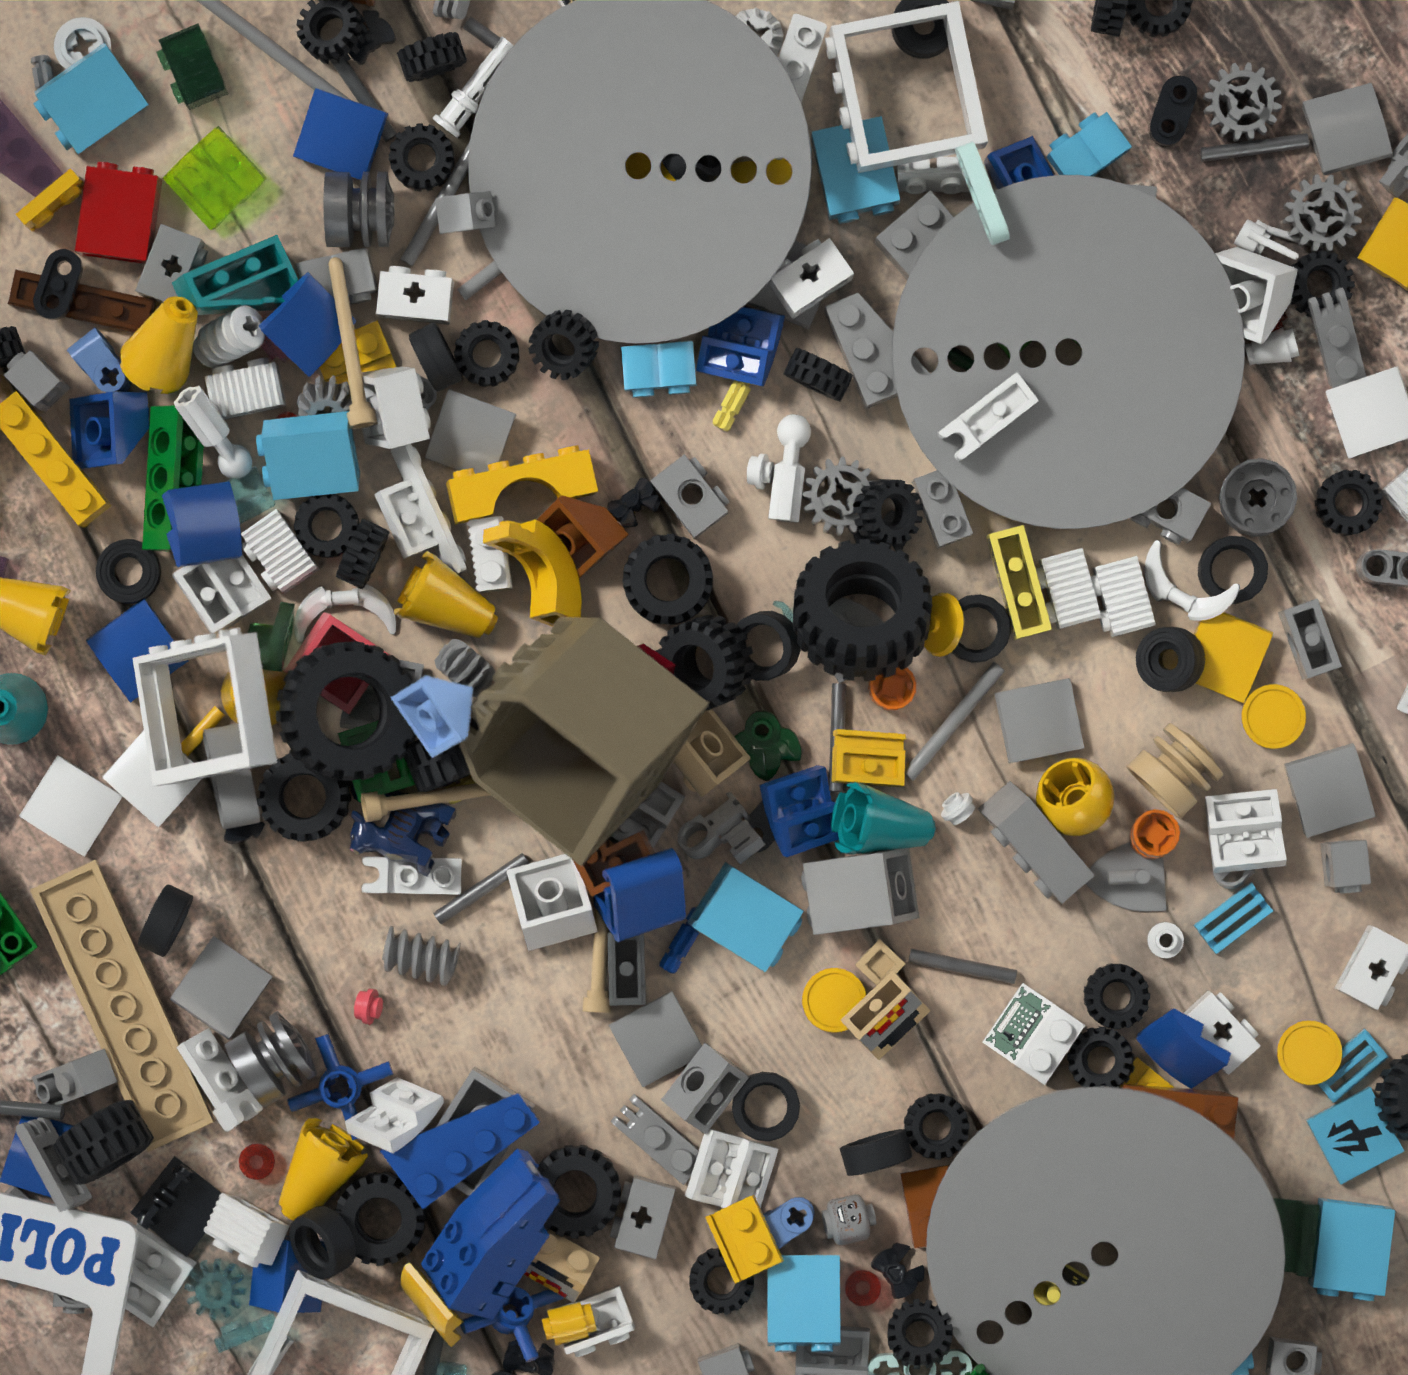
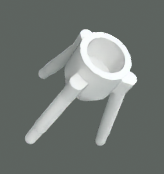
M1247 219L1234 244L1253 253L1255 251L1260 255L1265 246L1296 260L1299 257L1298 253L1271 240L1270 237L1273 235L1299 243L1301 237L1298 234L1289 237L1288 231L1268 226L1259 220L1254 223ZM1307 242L1305 245L1311 246V243ZM1320 245L1319 249H1324V246Z

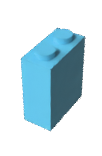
M105 42L34 91L38 100L33 103L45 121L52 118L59 127L55 135L65 149L69 150L73 147L77 154L148 106L143 95Z
M882 116L862 120L869 154L888 151L889 146ZM842 125L811 132V141L829 220L838 219V224L858 220V214L872 211L873 216L894 212L893 206L899 205L900 195L893 166L858 173L857 165L850 163L846 144L852 142L849 129L843 130Z
M349 411L263 420L262 434L256 435L258 455L265 456L266 466L262 467L263 482L265 487H271L273 500L359 491L360 468L353 430L349 428L347 419Z
M725 862L687 923L766 972L769 966L774 967L783 954V948L781 947L788 936L792 937L800 928L802 923L801 915L804 911Z
M1318 1198L1308 1284L1317 1288V1294L1338 1297L1339 1291L1353 1292L1354 1299L1374 1301L1375 1295L1385 1296L1395 1209L1390 1206Z
M782 1255L784 1262L767 1269V1346H775V1352H797V1346H811V1352H833V1346H840L841 1343L840 1255Z

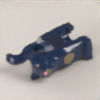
M352 782L351 793L354 799L358 801V797ZM397 790V791H394V792L385 794V797H391V796H397V795H403V794H410V793H403L402 791ZM439 803L391 811L385 826L381 828L372 821L365 822L364 816L353 810L351 817L354 820V824L350 832V850L356 855L365 852H378L392 861L412 862L417 865V869L422 875L428 877L435 864L431 859L433 853L417 841L421 834H428L433 837L436 845L444 847L450 833L443 824L449 825L450 821L455 819L456 808Z

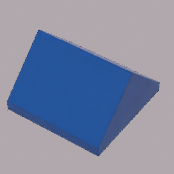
M1033 136L991 152L984 161V165L997 189L1032 178L1054 175Z
M285 1236L272 1266L259 1263L257 1268L253 1267L250 1306L279 1312L297 1270L308 1273L295 1257L289 1236ZM319 1239L320 1243L327 1251L324 1241L322 1239ZM305 1294L297 1313L321 1312L322 1300Z

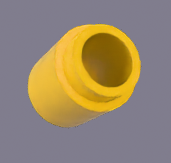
M580 1302L550 1309L547 1310L548 1318L542 1319L546 1340L554 1339L555 1346L588 1338V1333L597 1331L590 1303L581 1305Z

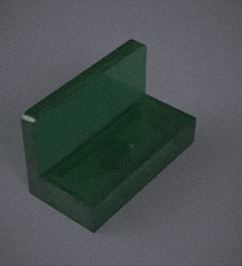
M280 602L274 625L251 623L248 633L257 634L262 670L278 672L283 670L293 635L295 604Z
M1274 1197L1284 1236V1272H1292L1297 1276L1312 1278L1320 1205L1310 1201Z

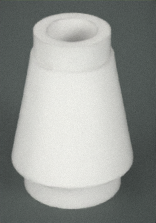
M1282 327L1271 332L1265 343L1260 344L1252 341L1249 344H1245L1250 365L1292 362L1291 358L1300 356L1293 328L1284 330Z

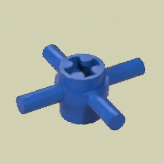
M326 1034L315 1038L326 1067V1071L320 1078L318 1088L288 1098L287 1101L291 1112L324 1101L330 1107L341 1109L346 1121L358 1114L354 1103L361 1095L362 1086L394 1074L389 1061L358 1073L349 1066L340 1065L330 1036ZM341 1075L349 1084L348 1095L344 1097L339 1092L332 1093L330 1086L335 1084L336 1078H339ZM351 1135L352 1140L357 1139V1137Z
M515 1287L503 1306H508V1304L515 1306V1310L518 1313L517 1318L513 1310L505 1313L502 1306L494 1319L474 1315L463 1319L460 1327L464 1334L492 1325L500 1333L514 1334L525 1361L531 1362L539 1357L527 1328L528 1323L533 1318L534 1309L563 1300L564 1297L550 1289L530 1296L524 1289Z

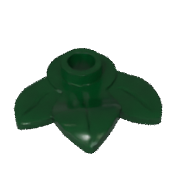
M761 710L752 713L746 720L745 729L734 736L751 757L749 764L752 771L764 781H769L774 777L780 767L781 759L788 761L801 760L802 749L797 735L792 730L781 727L778 718L769 711ZM764 724L769 728V732L764 735L759 734L756 731V726Z

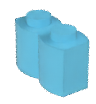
M1095 112L1078 124L1081 131L1072 137L1065 133L1049 145L1052 151L1046 158L1059 175L1093 177L1126 154L1132 146L1107 112L1100 117Z
M693 341L621 347L624 390L626 392L632 391L633 398L654 396V389L668 388L669 395L690 393L691 386H697Z

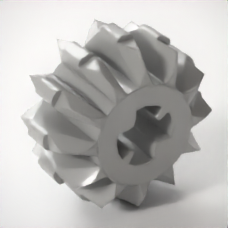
M334 375L329 379V382H325L320 376L315 379V385L306 382L303 387V393H300L297 399L298 416L350 412L349 405L352 404L348 382L346 381L338 385Z
M452 639L447 645L445 644L439 651L440 654L434 660L436 668L450 681L473 687L472 697H478L481 692L487 690L492 684V677L495 674L494 668L460 639Z

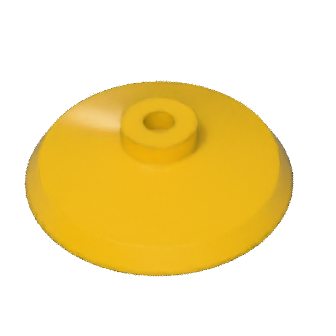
M942 592L932 597L930 627L924 647L930 654L937 657L950 654L957 647L963 633V611L960 603L953 595Z
M1278 684L1265 685L1253 691L1246 699L1242 709V724L1246 734L1256 744L1270 749L1283 748L1296 741L1303 732L1306 723L1305 706L1301 698L1290 688Z
M841 968L824 969L812 976L807 982L802 995L803 1010L808 1020L817 1028L832 1033L848 1030V1028L842 1023L841 1019L866 996V991L861 981L853 973Z
M1311 1020L1301 1021L1290 1026L1281 1036L1277 1047L1278 1062L1283 1072L1292 1080L1305 1085L1319 1084L1331 1078L1338 1070L1342 1060V1045L1336 1033L1327 1025Z

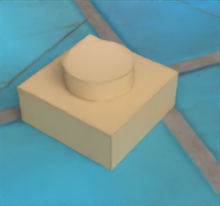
M878 939L857 961L855 966L877 986L892 970L897 974L906 963Z

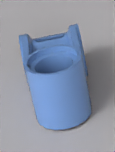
M96 327L67 349L78 366L101 391L106 393L113 391L127 392L130 389L132 382L122 372L120 367L121 360L115 354V350ZM111 371L118 374L116 376L118 383L115 386L108 383L110 381L108 374Z
M795 1197L774 1210H769L763 1214L779 1249L811 1226L815 1210L809 1200L803 1197ZM792 1207H795L798 1211L802 1209L806 1211L803 1223L798 1219L791 1221L789 1217L793 1212Z

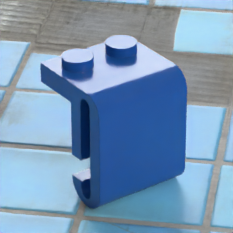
M673 848L603 870V877L606 882H610L611 886L605 887L603 892L593 896L594 906L617 942L686 919L683 871L679 857Z

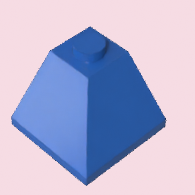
M113 391L69 399L72 459L82 470L122 464L149 429L150 411L146 392Z

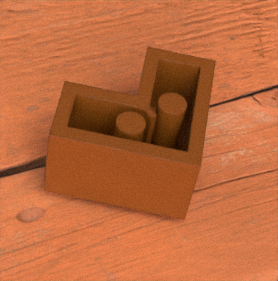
M641 830L612 846L609 840H607L582 867L574 860L573 862L592 897L604 891L605 887L611 886L610 882H606L604 879L603 870L654 854L655 851L644 830Z

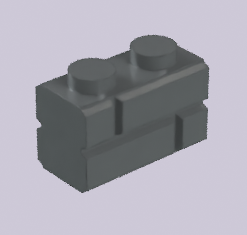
M608 932L609 1006L646 1005L644 933L617 942L611 932Z

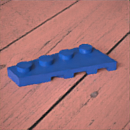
M518 1092L474 1112L419 1133L413 1140L395 1153L381 1149L380 1152L421 1208L424 1209L539 1124L540 1120Z

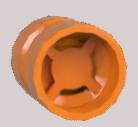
M897 667L895 675L883 678L881 674L876 676L875 681H869L868 692L871 700L878 707L884 710H897L905 707L912 701L916 693V680L908 668L901 670Z
M1154 809L1146 811L1134 821L1130 828L1129 840L1131 847L1136 854L1145 859L1155 860L1163 858L1175 848L1179 841V825L1175 818L1164 810Z

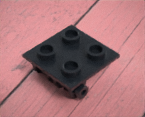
M174 1156L130 1213L138 1219L137 1223L146 1230L150 1228L187 1257L204 1236V1228L207 1226V1221L210 1220V1215L213 1213V1208L216 1207V1201L219 1200V1195L222 1192Z

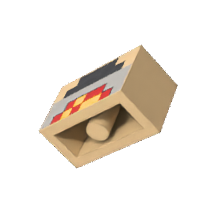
M892 970L841 1021L880 1060L931 1010Z
M549 1229L547 1230L549 1237L523 1275L575 1303L600 1257L564 1237L555 1235L556 1232Z

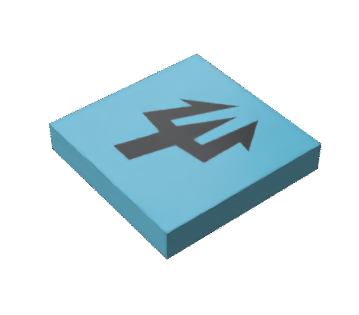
M1367 1087L1306 1119L1340 1185L1404 1152L1396 1134L1390 1133L1385 1128L1389 1122L1380 1121L1378 1113L1382 1112L1381 1106H1375L1374 1098L1376 1096L1371 1087Z

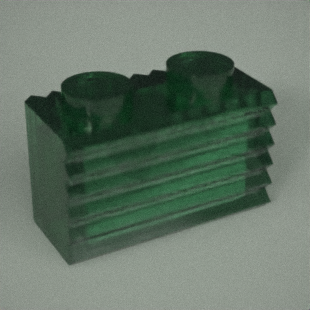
M199 23L159 39L162 49L156 52L164 71L171 69L176 82L170 84L178 104L185 102L187 108L192 110L229 94Z

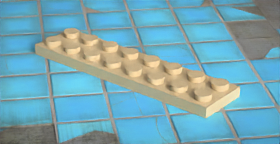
M94 860L30 889L101 1049L106 1051L124 1100L133 1101L154 1137L151 1144L146 1148L147 1151L150 1152L215 1122L195 1076L176 1048L180 1045V1042L98 860Z

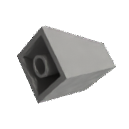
M909 848L803 863L804 871L802 872L801 880L803 888L807 891L808 895L807 920L813 929V935L893 925L919 918Z

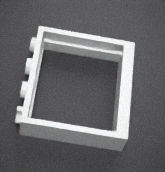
M959 1L831 26L830 37L825 38L828 59H835L837 72L832 73L835 94L842 93L844 107L839 108L840 120L843 130L849 129L852 142L846 144L850 163L857 165L858 173L956 154V147L970 142H974L977 150L986 147L988 138ZM943 19L967 135L869 154L845 38Z
M240 628L220 630L219 638H216V634L195 636L194 644H192V639L170 642L171 649L169 650L168 645L149 647L150 654L133 658L153 786L183 783L277 763L256 633L241 634ZM227 651L243 753L184 765L168 664Z
M297 1270L251 1375H270L305 1294L409 1334L391 1375L415 1374L433 1334L434 1327L423 1318Z

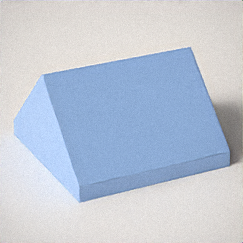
M424 676L391 697L432 758L468 737L473 687Z

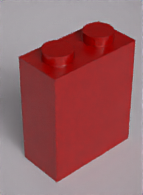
M97 162V167L87 166L75 252L80 256L146 264L154 243L162 187L161 178L154 175L153 169L145 167H133L132 172L118 170L119 165L108 162Z

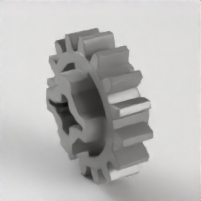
M1247 62L1244 69L1240 71L1238 65L1233 63L1230 66V74L1220 69L1217 73L1220 82L1211 79L1207 84L1213 92L1203 95V100L1211 102V105L1206 107L1203 112L1208 115L1213 114L1214 118L1209 126L1214 127L1219 124L1222 127L1220 131L1221 137L1230 131L1233 133V141L1235 142L1239 140L1241 134H1245L1247 140L1252 141L1255 130L1262 136L1266 134L1267 128L1264 123L1270 125L1276 123L1277 119L1271 113L1278 112L1282 108L1281 104L1274 102V99L1281 95V90L1271 89L1270 86L1276 80L1274 77L1267 80L1262 77L1265 68L1261 67L1254 73L1252 72L1251 63ZM1238 79L1248 80L1245 85L1237 87L1231 83L1227 84ZM1259 88L1264 94L1266 105L1259 100L1257 92ZM1245 95L1248 98L1246 102L1248 106L1241 110L1236 106L1238 104L1237 99ZM1219 98L1226 105V117L1220 110ZM1245 118L1257 120L1249 125L1237 124L1239 120Z
M1316 174L1312 178V185L1305 179L1299 183L1302 192L1294 189L1290 191L1289 196L1294 202L1284 204L1283 209L1290 211L1291 215L1285 217L1283 223L1293 225L1294 228L1288 235L1292 237L1298 234L1301 237L1298 243L1299 247L1309 242L1311 243V252H1316L1320 245H1323L1324 250L1330 253L1333 250L1334 242L1340 248L1346 245L1344 235L1349 238H1353L1356 235L1351 225H1359L1362 222L1361 218L1354 216V212L1360 210L1362 204L1352 203L1351 199L1355 197L1357 192L1354 190L1347 193L1344 190L1347 181L1343 180L1338 185H1335L1334 175L1330 174L1325 182H1322L1319 174ZM1320 191L1317 200L1314 202H1302L1308 194ZM1335 195L1342 201L1345 209H1341L1334 200ZM1321 206L1325 207V213L1330 214V217L1326 218L1323 222L1320 221V215L1314 213ZM1300 218L1307 221L1311 228L1310 232L1304 228ZM1330 226H1343L1338 233L1325 237Z
M841 457L838 465L834 466L833 462L827 459L824 471L817 466L814 467L813 472L817 477L816 479L806 478L805 484L811 488V491L803 492L802 498L810 500L811 503L804 507V512L810 513L814 511L815 516L811 523L813 525L820 521L825 523L823 527L824 533H827L831 526L836 527L837 536L842 535L845 527H848L852 534L857 532L854 519L860 518L859 513L857 515L853 513V504L857 495H865L861 491L863 486H870L869 482H871L867 480L871 470L869 468L862 472L857 470L859 466L858 460H855L851 466H847L845 457ZM841 473L854 477L858 482L851 483L844 480ZM827 478L829 489L826 494L817 498L818 487ZM836 486L838 489L840 488L842 493L848 492L850 494L846 500V507L842 505L840 500L834 501L832 499L836 493ZM831 510L838 513L841 520L828 516L824 511Z

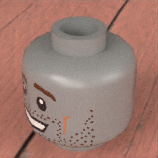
M857 1194L832 1199L827 1204V1210L822 1211V1220L827 1239L833 1238L834 1242L838 1245L867 1240L871 1233L870 1226L876 1225L873 1205H865L863 1198Z

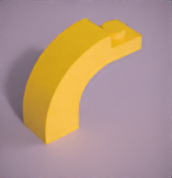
M538 520L521 524L514 521H502L499 523V526L484 529L483 544L512 555L524 567L531 586V619L553 627L556 620L560 617H581L582 598L578 573L569 551L554 531Z

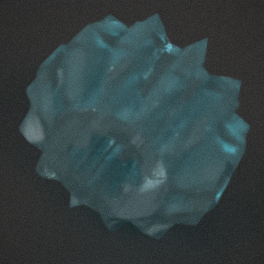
M222 1258L215 1259L213 1270L209 1262L203 1260L200 1263L203 1273L192 1269L189 1275L196 1282L185 1284V1290L196 1292L195 1295L187 1299V1303L189 1305L197 1301L201 1303L196 1310V1314L199 1316L205 1312L206 1308H209L210 1320L217 1318L218 1308L225 1318L230 1317L231 1309L229 1305L237 1309L242 1306L241 1300L234 1295L241 1296L247 1293V1288L236 1286V1283L245 1278L244 1274L239 1273L234 1277L230 1274L236 1266L233 1262L223 1270ZM209 1281H211L212 1285L216 1281L222 1284L220 1288L221 1292L224 1293L222 1297L220 1293L215 1297L209 1293L211 1291V1286L208 1285Z

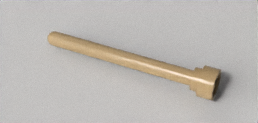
M333 257L330 259L328 266L352 404L349 405L350 412L347 413V419L350 429L367 428L378 424L375 408H371V403L366 401L343 262L340 258Z
M477 783L385 797V794L378 795L377 792L361 794V806L365 822L381 820L382 816L388 815V811L491 796V794Z
M595 908V923L598 932L594 933L591 990H587V997H583L582 1011L611 1013L608 998L609 991H605L608 927Z

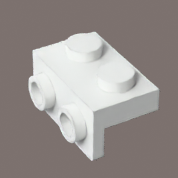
M620 1285L575 1301V1303L580 1302L581 1305L590 1303L597 1331L588 1333V1338L564 1343V1350L566 1355L574 1352L576 1357H580L595 1351V1344L608 1340L609 1344L613 1345L630 1338L628 1332L633 1331L635 1325Z

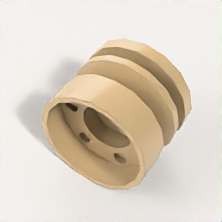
M1168 723L1163 731L1172 743L1169 745L1159 736L1153 739L1156 747L1162 754L1156 758L1151 753L1142 750L1126 767L1163 806L1181 819L1197 803L1189 787L1194 784L1206 792L1211 789L1209 783L1203 778L1202 773H1206L1215 781H1218L1224 774L1216 765L1210 752L1191 734L1178 729L1172 723Z

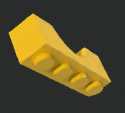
M15 391L0 403V429L78 526L85 528L112 506L90 477L70 457L49 430L45 421L21 393Z
M578 445L557 450L559 456L545 459L544 453H538L523 457V464L510 466L509 460L489 464V471L475 474L474 468L453 472L454 478L449 479L446 482L455 525L466 523L473 519L491 517L501 491L516 482L532 481L542 484L552 491L557 499L562 495L573 499L595 495L598 492L589 449L580 451Z

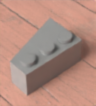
M859 293L825 306V315L847 367L853 375V381L865 409L897 397L892 365L893 331ZM913 355L911 363L914 370L920 374H930Z
M1011 781L978 808L981 814L994 827L991 833L1004 848L1009 845L1016 854L1012 858L1026 874L1030 870L1035 874L1038 880L1034 884L1047 899L1053 895L1063 904L1095 876L1033 801Z

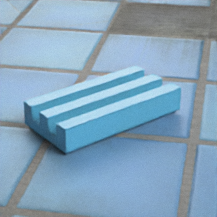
M1250 882L1193 926L1212 951L1217 954L1268 916L1273 910L1257 891L1254 884ZM1251 894L1252 900L1211 931L1207 932L1204 928L1246 895ZM1260 906V911L1216 943L1213 938L1254 907Z
M1363 1029L1342 1047V1059L1364 1040L1368 1045L1342 1065L1331 1078L1318 1084L1333 1103L1389 1058L1366 1029ZM1374 1050L1377 1054L1376 1057L1335 1091L1330 1088L1332 1084Z

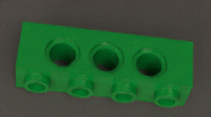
M151 406L142 550L172 552L166 535L172 530V526L162 495L167 490L202 485L204 446L175 406Z

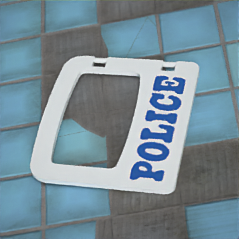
M0 1192V1279L37 1287L87 1304L92 1310V1322L81 1375H113L138 1243V1230L136 1226L126 1220L73 1208L59 1212L55 1204Z

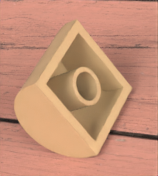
M710 709L704 711L672 764H675L684 775L683 780L686 787L693 792H697L702 798L749 761L751 757L714 710Z

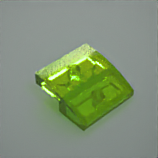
M219 126L198 142L163 177L164 181L210 230L216 229L239 204L245 203L267 179Z

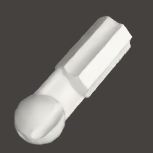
M190 386L180 392L178 398L174 401L175 408L204 447H215L219 453L218 466L221 473L229 479L245 477L252 467L251 455L242 445L232 444L227 438L230 431L228 424L201 387Z
M790 414L781 420L777 428V436L784 446L783 461L774 466L768 519L799 523L805 468L798 463L800 448L808 442L811 436V427L803 416Z

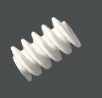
M243 305L203 325L198 331V336L193 344V352L196 358L208 368H216L258 349L265 339V334L258 326L263 322L261 315L252 307Z

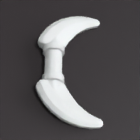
M1156 540L1153 543L1145 562V579L1148 589L1156 601L1164 599L1184 608V611L1188 613L1189 619L1194 621L1215 618L1225 612L1235 601L1240 590L1239 584H1233L1227 591L1207 598L1190 596L1177 589L1176 585L1172 584L1168 579L1162 566L1161 541Z
M368 584L363 589L352 588V590L335 592L320 586L310 592L300 604L295 616L294 629L296 640L302 642L306 629L316 616L327 608L340 605L354 604V606H362L368 609L384 622L390 634H395L396 618L388 599L379 590Z

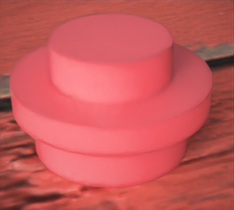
M370 988L368 991H360L356 997L354 1016L356 1019L362 1020L363 1024L371 1025L374 1019H379L381 1016L383 999L379 997L376 989Z

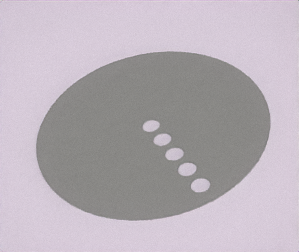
M576 0L548 15L520 38L506 54L491 77L476 112L468 158L470 193L491 191L495 210V227L479 230L495 263L511 285L530 304L546 316L556 310H560L561 314L566 309L572 310L571 317L580 313L583 315L580 320L583 324L587 320L592 323L588 330L589 332L596 330V338L623 343H656L696 334L720 323L751 301L778 271L796 240L806 211L812 174L808 124L795 86L781 61L767 43L748 25L730 12L706 0ZM637 152L644 153L651 161V170L643 179H634L626 171L627 159L630 155ZM669 154H678L686 162L685 174L676 181L666 179L661 172L662 160ZM705 155L715 156L721 163V174L712 182L702 181L696 173V164ZM742 156L751 158L757 167L755 178L745 184L737 182L731 174L733 162ZM775 158H784L792 166L790 180L782 185L773 184L766 174L768 164Z
M1053 175L1032 178L998 189L994 193L1005 219L1010 239L992 246L985 233L975 204H970L953 217L928 244L912 269L901 294L892 338V365L898 399L909 429L935 469L952 486L984 508L1011 520L1047 528L1082 529L1104 526L1143 513L1168 499L1201 470L1222 440L1235 412L1242 387L1245 364V340L1242 317L1238 313L1237 298L1234 290L1230 289L1232 285L1228 275L1202 235L1185 218L1160 200L1129 185L1105 178L1084 175ZM1064 339H1073L1081 346V358L1074 365H1064L1056 358V346ZM1028 341H1037L1045 348L1046 358L1039 367H1027L1020 360V349ZM993 343L1003 344L1010 353L1008 365L1001 370H993L984 362V351ZM963 345L973 352L974 363L968 371L956 372L949 366L947 361L948 353L955 346ZM920 348L932 349L938 357L937 368L930 374H920L912 366V356ZM1018 372L1039 401L963 460L957 461L954 454L962 447L963 440L961 436L951 434L941 439L937 432Z
M1103 1086L1056 1091L1026 1101L993 1119L971 1138L948 1167L935 1195L927 1228L926 1253L928 1273L942 1315L945 1313L949 1315L950 1320L946 1321L947 1325L952 1324V1334L977 1364H984L985 1371L990 1375H1231L1248 1358L1262 1339L1279 1302L1283 1284L1285 1251L1279 1213L1266 1182L1249 1156L1229 1135L1194 1110L1158 1095L1128 1088ZM1109 1242L1116 1247L1118 1258L1113 1264L1102 1266L1092 1259L1091 1250L1097 1243ZM1070 1262L1083 1263L1089 1270L1088 1280L1078 1286L1067 1283L1062 1275L1065 1265ZM1044 1281L1056 1284L1061 1292L1059 1300L1052 1305L1039 1303L1034 1297V1288L1037 1284ZM1013 1301L1025 1302L1032 1310L1031 1319L1021 1325L1010 1322L1005 1315L1007 1305ZM987 1320L999 1323L1004 1332L1002 1339L994 1344H987L981 1341L977 1335V1327L980 1323Z

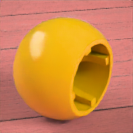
M1068 758L1053 764L1040 778L1036 791V804L1039 810L1059 833L1068 836H1083L1100 828L1110 817L1115 799L1114 788L1108 774L1098 764L1082 758Z

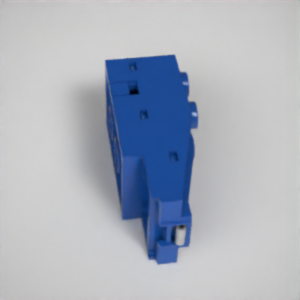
M517 1148L457 1207L420 1263L448 1309L494 1319L549 1237V1233L543 1225L560 1200L549 1183V1179L542 1177L537 1170L539 1164L534 1161L528 1151Z

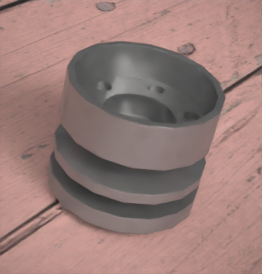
M326 172L324 178V231L326 246L351 247L354 231H361L364 246L371 247L372 231H377L379 247H389L395 213L394 193L389 183L388 172H378L376 188H372L370 172H363L360 188L353 187L350 172Z
M1263 458L1246 460L1235 466L1223 481L1219 494L1220 511L1227 524L1237 532L1252 537L1266 536L1280 529L1293 514L1297 502L1296 484L1289 472L1277 462ZM1251 490L1255 493L1261 491L1265 493L1266 496L1263 499L1264 507L1261 508L1258 504L1253 507L1249 505L1248 502L1251 499L1249 492Z
M278 1011L269 1016L275 1032H272L263 1021L257 1024L258 1032L262 1039L258 1043L245 1031L225 1044L227 1054L239 1076L254 1098L264 1108L285 1096V1089L281 1078L284 1076L294 1086L299 1087L302 1085V1081L297 1068L309 1080L317 1075V1070L311 1058V1052L298 1030Z

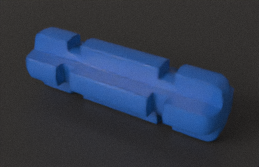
M697 907L691 908L686 917L687 922ZM687 922L681 925L668 947L670 951L668 953L665 952L659 964L661 968L672 974L677 972L682 963L680 961L681 958L686 957L699 935L698 930L694 929Z

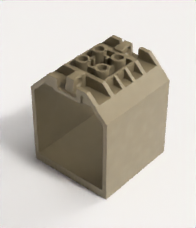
M560 617L556 620L550 631L552 634H542L530 646L526 643L523 644L513 656V663L511 665L505 662L499 667L492 677L495 683L487 690L481 692L471 703L470 717L476 722L479 731L469 725L468 737L459 742L473 781L582 867L658 788L709 703L602 618Z

